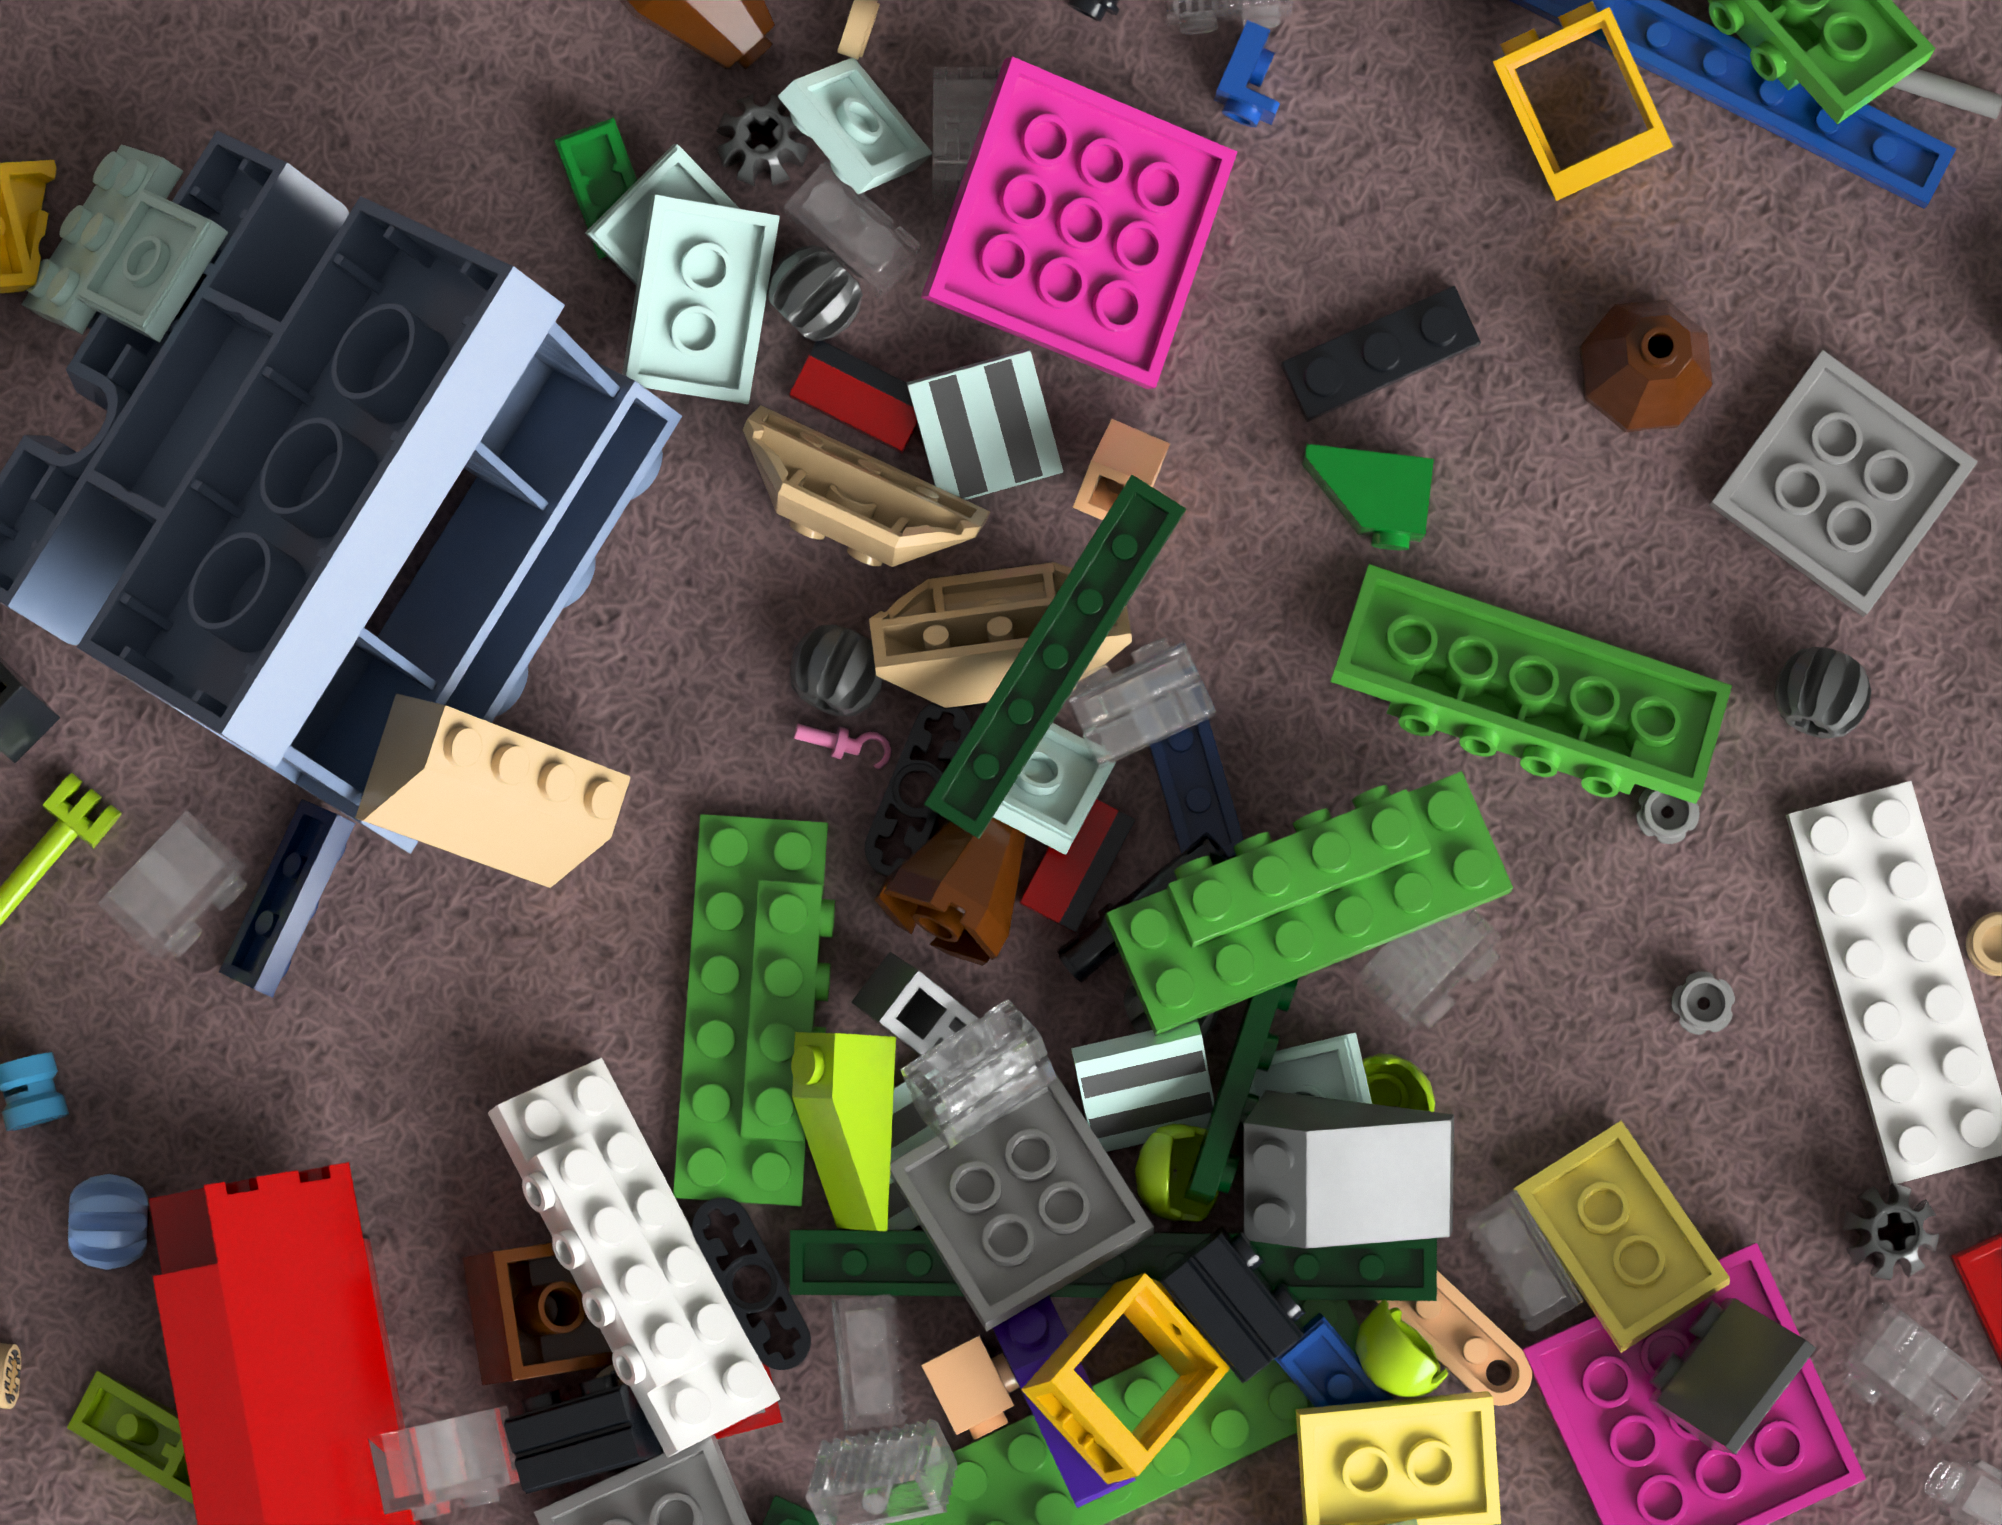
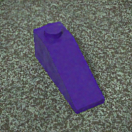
M1050 1296L1045 1297L993 1328L1021 1389L1068 1337ZM1080 1362L1074 1371L1094 1392ZM1023 1392L1077 1508L1136 1481L1134 1477L1107 1484Z

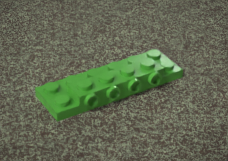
M1707 0L1710 3L1709 15L1714 25L1726 35H1732L1736 32L1751 49L1750 59L1752 65L1762 78L1767 81L1778 79L1788 91L1800 83L1837 125L1926 63L1936 49L1892 0Z
M1371 564L1368 565L1330 681L1389 701L1386 714L1398 717V723L1405 731L1417 736H1431L1437 730L1460 738V746L1473 755L1488 757L1494 755L1496 751H1500L1521 758L1520 765L1522 768L1533 775L1551 777L1559 771L1582 779V787L1587 792L1599 797H1614L1618 792L1629 795L1634 784L1694 804L1697 803L1703 791L1732 688L1730 684Z
M1458 772L1410 792L1405 789L1391 795L1387 785L1375 787L1352 799L1355 810L1334 818L1331 817L1328 808L1312 812L1293 823L1296 833L1274 842L1269 832L1247 838L1233 847L1237 857L1214 866L1210 856H1203L1189 861L1174 870L1177 880L1169 883L1166 889L1107 912L1105 915L1106 922L1154 1035L1156 1036L1509 894L1513 886L1463 772Z
M700 814L673 1191L675 1198L695 1200L729 1198L741 1203L802 1207L807 1139L792 1098L793 1074L791 1062L794 1054L795 1032L826 1033V1027H815L814 1025L816 1001L828 1002L831 963L819 962L820 938H833L835 899H823L828 837L827 822Z

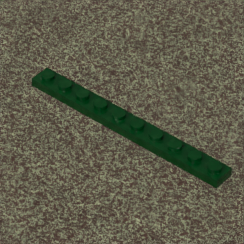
M790 1230V1295L964 1296L924 1230ZM1154 1232V1235L1049 1296L1102 1298L1116 1282L1146 1273L1151 1279L1160 1282L1162 1274L1214 1232ZM1227 1232L1231 1238L1238 1234ZM1437 1238L1307 1249L1251 1241L1265 1261L1257 1270L1273 1289L1282 1282L1298 1300L1437 1301Z

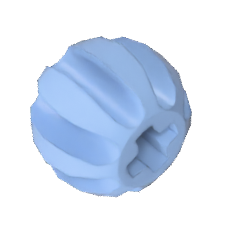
M113 1174L90 1177L78 1184L69 1197L68 1248L73 1256L87 1266L105 1270L126 1267L141 1258L147 1249L148 1196L143 1187L127 1177Z

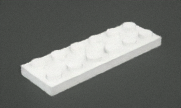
M1912 781L1786 815L1890 1184H1899L2002 1156V1095Z

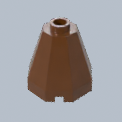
M619 0L634 17L724 69H728L736 61L744 69H747L773 45L765 36L775 24L764 0Z
M1668 300L1614 304L1579 347L1583 371L1584 399L1624 432L1656 428H1677L1713 385L1708 333ZM1649 351L1656 352L1660 358L1654 357Z
M993 817L978 839L951 821H948L885 879L874 900L901 929L912 935L917 923L925 931L936 936L929 945L947 955L983 966L988 963L990 958L993 960L998 956L1009 936L1026 834Z

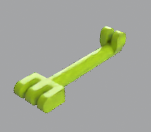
M73 773L69 774L43 804L44 809L54 816L57 821L0 886V926L77 836L94 849L122 815V812L113 805H110L94 823L88 819V815L102 799V796L93 789H90L74 807L67 801L77 793L83 782Z

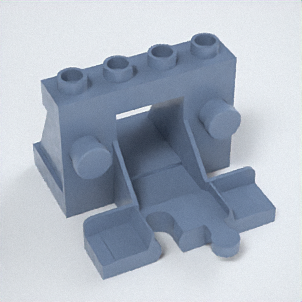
M216 131L172 202L214 221L228 231V234L160 343L96 311L87 326L91 330L69 363L66 371L78 394L107 411L105 421L99 433L90 444L79 452L74 451L50 436L24 435L0 473V603L62 641L74 646L78 645L77 648L341 813L411 854L418 843L417 840L355 818L395 695L400 694L446 705L490 723L493 722L496 716L510 709L519 699L525 688L529 662L562 609L579 599L588 588L595 571V556L629 501L646 491L658 475L663 458L662 448L679 423L682 415L637 381L595 362L555 322L565 305L514 266L361 196L349 213L348 209L340 201L289 163L220 131ZM463 468L477 478L378 637H376L364 628L459 474Z

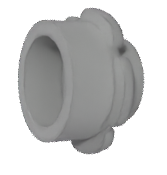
M1646 788L1639 797L1641 809L1637 812L1636 819L1639 828L1646 836H1655L1663 844H1674L1682 841L1686 836V832L1693 830L1697 826L1700 815L1697 803L1694 804ZM1665 806H1669L1673 810V816L1669 819L1664 818L1661 813Z
M1709 972L1690 974L1686 977V983L1683 986L1680 985L1675 988L1671 1000L1672 1010L1680 1016V1025L1686 1031L1696 1035H1702L1707 1030L1711 1032L1721 1031L1729 1024L1733 1016L1731 1007L1735 1002V996L1731 986L1723 979H1715L1713 974ZM1701 997L1709 1001V1007L1706 1010L1700 1009L1697 1005Z

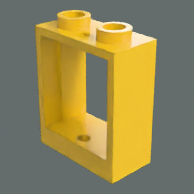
M1593 1L1559 16L1558 19L1563 29L1549 36L1539 39L1535 28L1500 44L1505 56L1493 61L1556 201L1673 147L1611 8L1608 7L1598 12ZM1602 28L1647 129L1561 169L1517 74L1516 68Z
M1146 1273L1116 1282L1021 1390L1107 1484L1139 1476L1229 1371L1230 1367L1200 1330L1193 1326L1175 1306L1174 1298L1157 1280L1151 1279ZM1122 1314L1129 1319L1180 1376L1132 1432L1122 1424L1074 1371L1075 1367Z

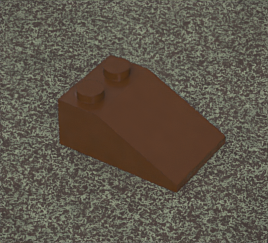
M552 1243L463 1257L482 1386L613 1365V1353L600 1328L593 1325L588 1319L582 1304L583 1295L570 1270L564 1268L556 1258Z

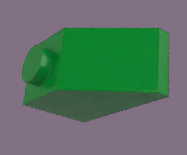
M1313 444L1306 445L1303 453V467L1358 535L1372 536L1371 546L1386 550L1405 551L1409 550L1410 541L1421 542L1426 534L1433 458Z

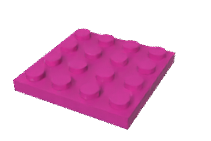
M1013 56L1006 58L998 75L921 298L1142 388H1156L1237 151Z
M1757 1243L1747 1245L1718 1259L1730 1277L1729 1285L1622 1353L1596 1315L1522 1348L1531 1366L1533 1378L1601 1525H1768L1866 1480L1810 1357L1736 1455L1709 1448L1648 1401L1657 1389L1649 1383L1651 1377L1670 1353L1674 1352L1681 1358L1696 1338V1336L1688 1331L1690 1326L1711 1300L1720 1306L1725 1298H1735L1800 1336Z

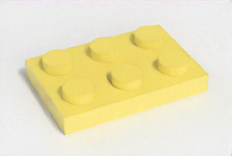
M1619 1121L1513 1188L1514 1196L1621 1353L1730 1284L1729 1275L1622 1121Z
M1489 1391L1296 1409L1303 1525H1387L1417 1519L1418 1525L1501 1524L1493 1396Z

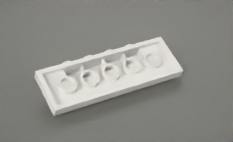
M602 1058L500 1103L488 1112L522 1178V1189L527 1202L535 1211L541 1214L552 1236V1247L556 1258L564 1268L570 1270L583 1295L582 1304L588 1319L593 1325L600 1328L613 1353L612 1361L617 1375L626 1385L631 1387L667 1458L780 1400L773 1383L745 1335L697 1244L685 1215Z

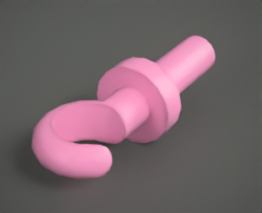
M797 724L794 732V739L832 749L831 757L842 759L844 752L858 756L863 743L867 740H876L884 748V756L880 762L874 765L875 768L881 769L891 757L889 741L877 732H866L854 739L849 737V729L839 727L835 734L802 724Z

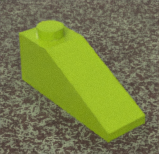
M795 1032L794 1054L791 1062L793 1074L792 1098L837 1228L887 1231L896 1037Z
M96 1371L67 1428L193 1504L177 1411L100 1371Z

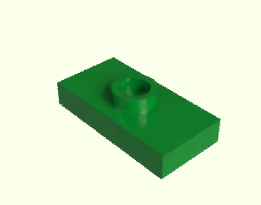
M614 118L553 140L587 230L637 181ZM591 240L597 258L601 259L607 257V255Z

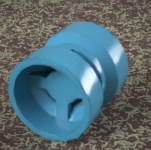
M53 1052L32 1055L0 1064V1091L3 1092L6 1106L1 1113L6 1131L32 1127L69 1115L65 1096L56 1091L53 1080L58 1072Z

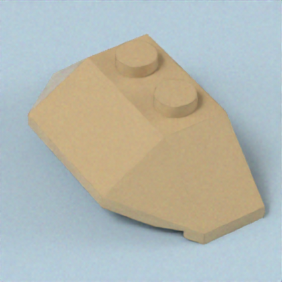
M760 405L747 418L744 425V435L776 513L790 519V527L804 536L817 540H822L826 536L848 546V554L862 563L871 566H881L882 563L894 567L973 539L983 528L990 515V511L764 406Z
M1052 562L927 579L899 598L886 612L880 611L869 619L876 676L944 708L989 702L1072 568ZM1127 605L1075 688L1132 642Z

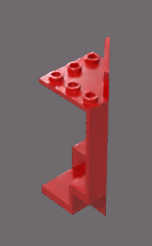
M349 1162L303 1171L295 1170L257 1176L230 1183L203 1185V1188L149 1198L148 1204L161 1269V1275L152 1276L197 1525H423L370 1239L362 1237Z

